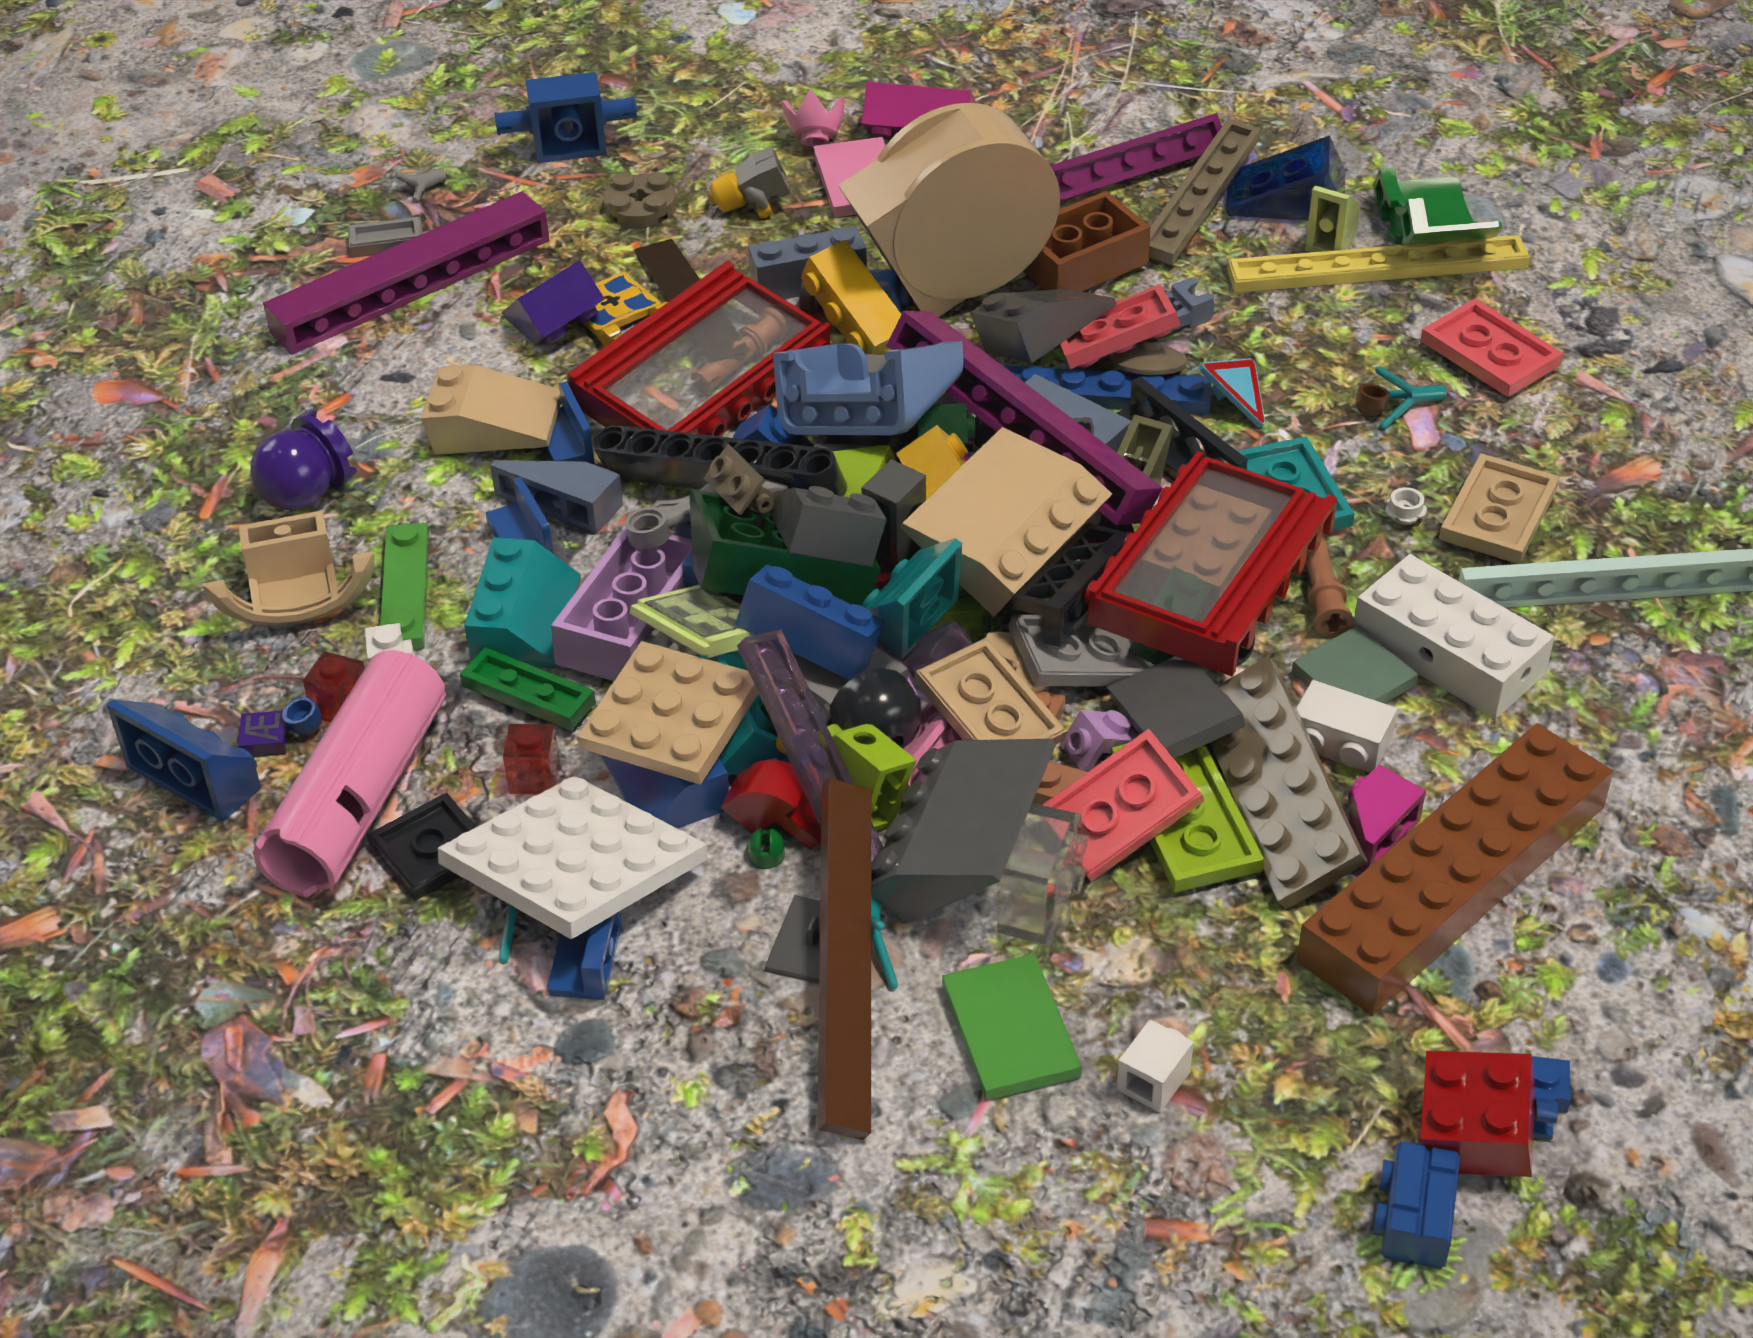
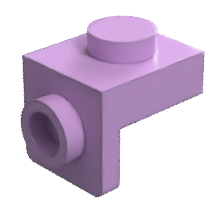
M1080 710L1067 731L1064 741L1061 742V747L1080 770L1089 772L1102 753L1111 754V747L1128 744L1138 735L1130 727L1129 719L1117 711Z

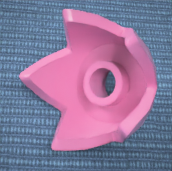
M809 90L797 114L793 111L788 101L782 100L784 118L794 137L801 140V144L805 147L813 148V146L828 144L829 139L836 135L841 126L844 116V97L838 98L828 113L812 90Z

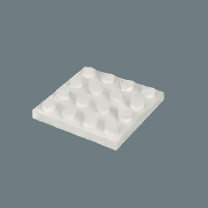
M576 775L563 780L556 786L529 798L520 805L495 816L486 823L438 847V863L570 939L575 938L707 860L706 843Z

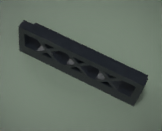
M1140 376L1132 380L1130 406L1116 412V414L1131 421L1134 414L1173 425L1170 418L1174 420L1178 431L1173 426L1163 472L1172 481H1175L1181 465H1187L1197 451L1203 453V458L1206 456L1224 462V459L1230 465L1247 470L1248 459L1144 378ZM1145 398L1148 400L1152 411L1144 405ZM1196 438L1201 442L1205 452L1201 450Z
M1086 523L1012 597V609L1044 616V644L1061 647L1087 619L1088 605L1084 604L1086 590L1092 580L1097 581L1101 577L1108 559L1111 556L1116 557L1121 551L1128 532ZM1090 539H1091V540H1095V541H1099L1098 543H1092V544H1089V543H1088V541H1089ZM1083 558H1087V559H1088V560H1083V561L1071 562V560H1077V559H1083ZM1069 577V579L1052 581V579ZM1050 596L1051 599L1046 601L1038 599V597Z

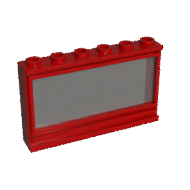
M726 261L567 373V383L582 412L604 427L619 425L722 437L736 423L744 421L753 410L765 401H770L775 397L773 353L831 345V325L827 322L821 324L820 321L748 276H744L740 271H736L734 264Z
M1197 451L1187 465H1181L1173 484L1170 487L1165 486L1156 506L1152 510H1146L1135 533H1128L1116 557L1111 556L1108 559L1101 577L1097 581L1092 580L1084 597V604L1088 605L1087 624L1232 677L1236 672L1239 646L1250 649L1254 641L1257 621L1263 624L1268 623L1272 613L1274 597L1282 600L1285 598L1289 588L1291 573L1300 575L1304 569L1307 549L1316 552L1321 543L1322 533L1330 535L1332 532L1338 497L1328 494L1326 498L1316 496L1314 492L1310 491V493L1304 492L1305 489L1206 456L1203 458V453Z

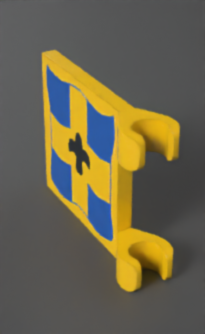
M621 272L595 283L605 300L595 306L599 313L582 324L593 332L603 347H605L621 334L619 327L651 315L668 302L661 303L626 272Z

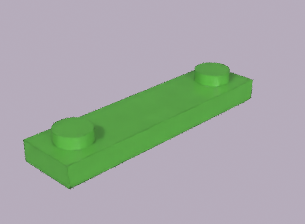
M405 523L386 526L380 626L400 623L403 640L411 639L413 649L425 648L430 539L428 523Z

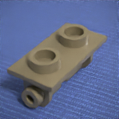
M727 444L722 453L711 463L704 479L739 515H742L746 508L756 513L769 512L774 505V496L768 489L762 486L766 480L734 448Z

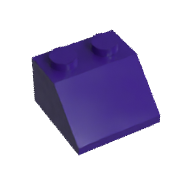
M579 260L519 297L502 314L509 323L534 345L544 338L550 344L568 333L565 325L576 319L579 324H582L599 312L595 306L605 300V298Z

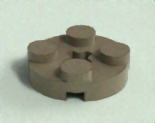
M657 172L651 175L618 173L613 176L612 184L604 192L605 213L609 218H611V215L616 217L618 224L624 227L648 228L659 224L658 218L665 214L670 218L675 213L677 207L675 188L670 184L669 176L665 173Z

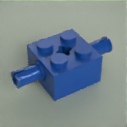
M596 72L526 80L529 106H526V110L494 112L497 135L529 131V134H533L537 163L607 155L604 125H607L606 122L638 119L635 96L603 100V97L600 96Z

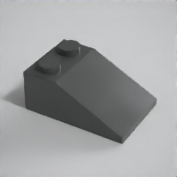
M1070 289L995 293L986 297L982 301L983 304L970 312L985 353L1033 363L1116 306V302L1111 297Z
M811 486L809 490L790 488L772 493L774 505L769 513L789 553L873 566L886 522L884 514L873 498L862 494H851L850 498L834 495L832 491L818 486Z

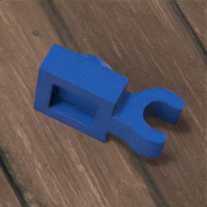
M1532 1056L1535 1081L1533 1137L1552 1140L1553 1123H1557L1558 1112L1568 1113L1571 1101L1570 1061Z

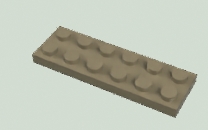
M1266 656L1218 685L1222 692L1242 712L1245 726L1210 742L1236 805L1264 858L1263 868L1277 901L1287 910L1368 862L1277 665L1269 656Z

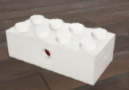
M1411 554L1406 556L1357 597L1353 627L1359 625L1416 673L1493 719H1497L1546 674L1555 637Z

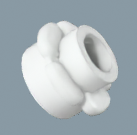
M1408 487L1394 490L1391 497L1387 500L1388 505L1385 507L1386 514L1401 525H1411L1417 519L1424 518L1427 513L1422 493Z

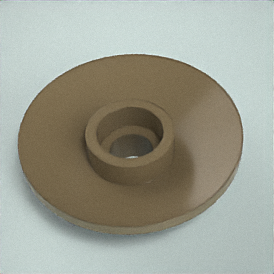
M1148 338L1136 343L1132 349L1126 352L1110 353L1109 362L1113 367L1130 373L1164 375L1183 370L1187 366V357L1171 347L1161 345L1160 338Z

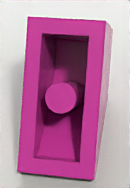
M1380 764L1366 777L1360 776L1353 783L1348 793V800L1351 801L1348 821L1368 862L1360 867L1362 872L1420 822L1426 790Z

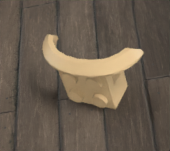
M323 510L240 525L238 528L241 550L248 574L252 604L234 595L227 588L224 580L203 583L202 587L208 600L218 610L233 619L252 625L263 626L302 624L326 617L348 606L363 592L370 582L375 568L374 551L352 555L353 564L351 571L338 587Z

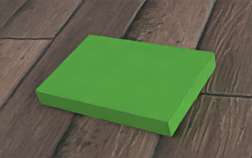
M1035 953L942 975L944 993L985 1101L1081 1078L1082 1066Z

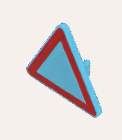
M1247 358L1204 362L1199 366L1201 373L1214 384L1211 389L1218 401H1222L1227 397L1257 427H1262L1266 423L1254 360Z

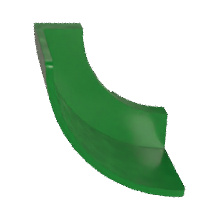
M1395 167L1379 169L1372 185L1381 221L1390 222L1392 228H1388V236L1395 244L1415 245L1488 239L1495 237L1502 230L1501 222L1475 223L1464 200L1460 180L1455 176L1397 181Z

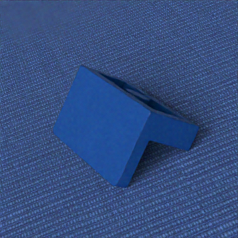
M567 381L559 383L562 406L557 415L549 446L543 448L550 461H574L595 464L590 426Z
M522 477L513 479L516 503L485 512L488 527L496 538L535 540L554 554L551 530L547 519Z
M620 911L573 939L560 933L547 984L549 995L605 1000L622 927Z

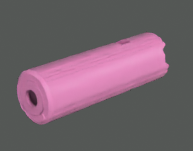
M397 650L381 651L370 659L252 851L255 864L259 870L277 887L293 895L308 898L319 889L329 888L331 891L334 890L446 697L445 684L437 671L427 662L410 653Z

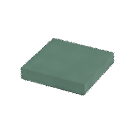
M1359 625L1296 659L1292 665V673L1308 687L1311 681L1315 680L1384 704L1416 686L1419 675Z

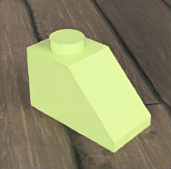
M1314 186L1311 196L1305 251L1347 250L1357 235L1360 206L1350 195Z

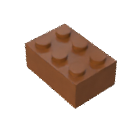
M1106 190L1059 209L1058 218L1049 240L1039 255L1023 272L1043 290L1070 289L1080 292L1148 264L1151 227Z

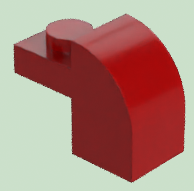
M763 760L751 765L737 775L720 807L752 833L761 828L764 830L776 822L810 850L821 843L822 798L807 787L812 777L810 773L788 762Z

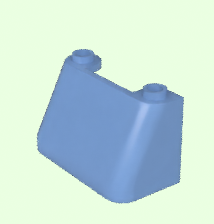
M947 341L929 346L884 351L885 360L888 359L886 365L881 370L869 373L866 355L855 344H831L773 353L779 421L785 431L794 435H895L907 432L960 377L964 362L962 341Z

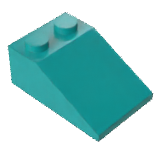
M956 538L921 549L909 561L907 559L900 561L890 575V582L881 591L878 589L873 590L862 604L863 607L871 611L872 615L885 620L878 642L901 660L958 600L963 543Z

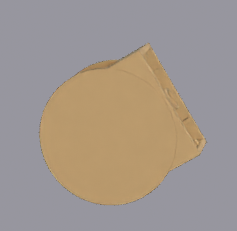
M978 103L947 105L921 115L902 128L886 144L876 160L838 185L890 269H894L918 310L933 312L938 317L966 298L976 297L1003 286L1025 270L1039 255L1049 240L1060 208L1058 181L1048 162L1009 116L994 107Z

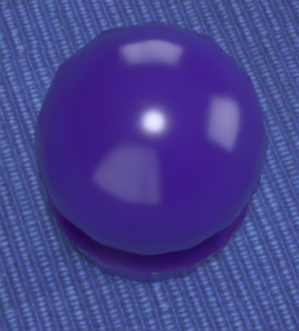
M308 410L293 419L290 425L291 430H284L267 436L255 449L251 460L250 479L256 494L270 506L285 510H302L314 505L326 493L329 485L341 487L353 479L357 473V468L350 467L347 457L353 454V451L346 438L330 419L324 423L316 418L317 411Z

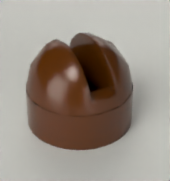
M1376 384L1360 385L1356 396L1358 411L1365 417L1370 418L1381 414L1387 407L1390 393L1384 387Z

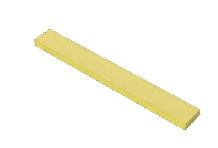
M1520 235L1488 239L1228 260L1227 272L1234 292L1239 293L1524 269L1529 267L1530 256Z

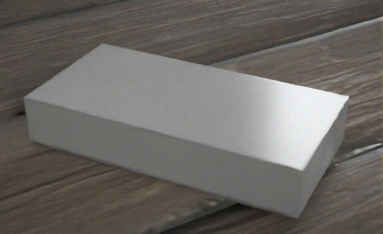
M412 217L349 225L348 238L351 258L375 255L423 234L421 218Z

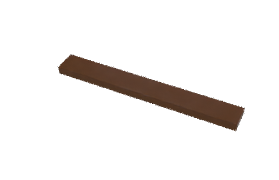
M829 778L822 785L817 1130L864 1140L871 1134V789Z

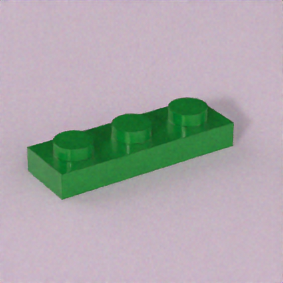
M484 647L460 673L462 687L570 731L574 729L596 703L594 690L487 647Z

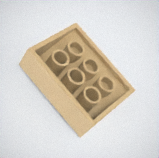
M1002 427L900 525V528L922 549L954 538L962 542L959 584L995 617L1012 597L1087 523L1112 493L1081 464Z

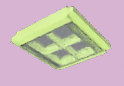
M699 585L639 599L637 604L630 606L631 615L708 658L769 642L735 625L741 604L726 596L721 597L709 594L704 589H701Z

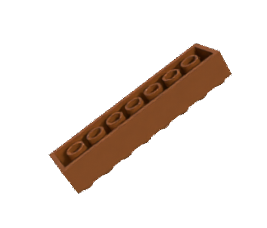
M1536 723L1306 920L1301 926L1296 961L1370 1015H1375L1604 808L1614 770Z

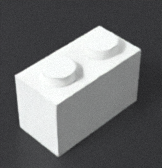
M1315 680L1311 681L1296 708L1318 756L1371 773L1380 764L1393 739L1398 710L1396 707Z

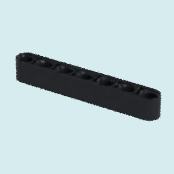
M619 425L603 428L592 440V446L604 469L620 474V480L701 490L708 484L704 477L708 473L711 463L729 444L764 479L787 485L788 489L799 488L809 490L811 486H818L832 491L834 495L844 496L848 488L834 453L826 448Z

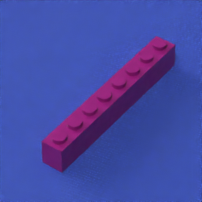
M521 191L263 302L269 332L291 355L549 242L546 211Z
M902 312L886 345L891 350L909 349L934 345L940 342L962 341L963 370L960 377L947 389L946 393L959 403H966V408L996 432L1004 427L1081 464L1112 493L1098 511L1116 525L1141 523L1146 510L1152 509L1163 489L1160 485L933 312Z

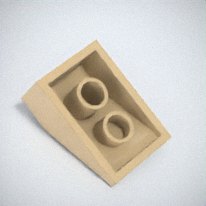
M478 365L440 367L437 369L421 415V421L434 455L548 447L561 405L560 390Z

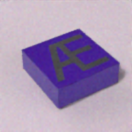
M283 710L241 714L238 748L247 750L252 756L286 753L288 726L282 717Z

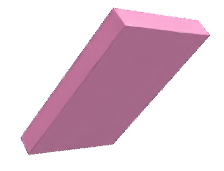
M883 137L813 146L814 159L834 217L856 215L838 185L877 159L880 152L886 146Z

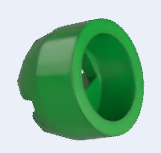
M761 828L751 834L747 848L749 861L754 866L761 869H771L783 862L785 858V844L780 833L775 829L762 830ZM770 844V851L761 852V845Z

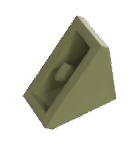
M1134 414L1117 453L1160 485L1173 425Z

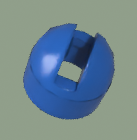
M310 697L294 699L286 705L282 713L283 720L288 728L299 736L314 734L322 722L321 711Z

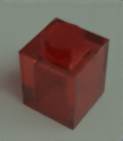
M323 651L305 676L303 685L306 697H310L315 701L321 711L323 721L332 722L364 671L363 661Z
M509 724L503 754L509 794H540L556 786L560 758L554 724Z

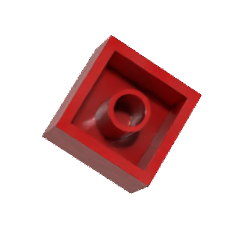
M1426 1050L1420 1134L1421 1145H1425L1427 1149L1436 1147L1457 1151L1460 1155L1458 1174L1532 1177L1535 1104L1532 1054Z

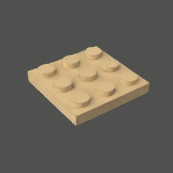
M641 641L577 735L579 747L583 750L701 785L762 689L761 674Z

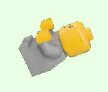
M770 146L748 157L735 169L736 173L729 172L713 179L710 182L711 192L708 193V198L712 206L717 205L723 213L742 207L747 202L748 204L754 203L757 205L756 211L760 219H764L773 214L768 199L779 194L781 197L791 194L786 173L773 147Z

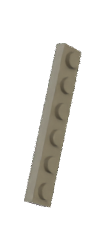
M1227 119L1152 224L1150 229L1149 258L1169 265L1174 264L1259 142L1260 128Z

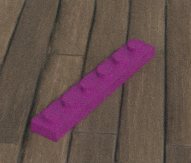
M1211 114L1050 165L1058 181L1060 202L1201 157L1222 128L1218 114Z

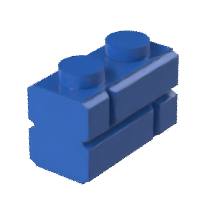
M1401 1141L1396 1145L1393 1161L1383 1159L1379 1191L1389 1192L1387 1204H1377L1373 1235L1383 1236L1381 1255L1384 1258L1406 1263L1412 1260L1417 1265L1438 1269L1446 1266L1452 1239L1460 1155L1457 1151L1436 1147L1427 1149L1425 1145Z

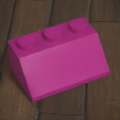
M866 82L862 125L867 131H871V136L891 138V133H898L910 122L934 109L958 103L977 102L969 90Z

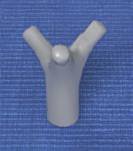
M442 168L420 175H405L396 172L395 178L404 182L396 185L397 192L410 189L415 190L413 201L419 202L422 192L426 188L446 181V173Z

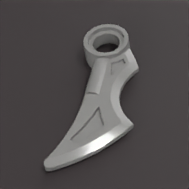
M766 480L762 485L771 493L788 489L787 485L771 480ZM709 483L699 490L717 493ZM689 496L674 500H657L649 507L631 512L625 520L630 545L640 550H650L663 545L670 537L669 529L691 521ZM648 526H656L649 530H640Z

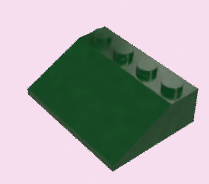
M691 489L689 500L693 571L700 588L704 589L707 593L721 597L727 596L729 593L744 595L749 580L766 564L772 567L784 568L791 572L793 577L810 585L824 587L833 596L851 605L862 606L867 596L875 590L881 570L876 558L874 559L873 566L870 567L789 553L769 512L756 513L746 508L743 514L739 515L719 494Z

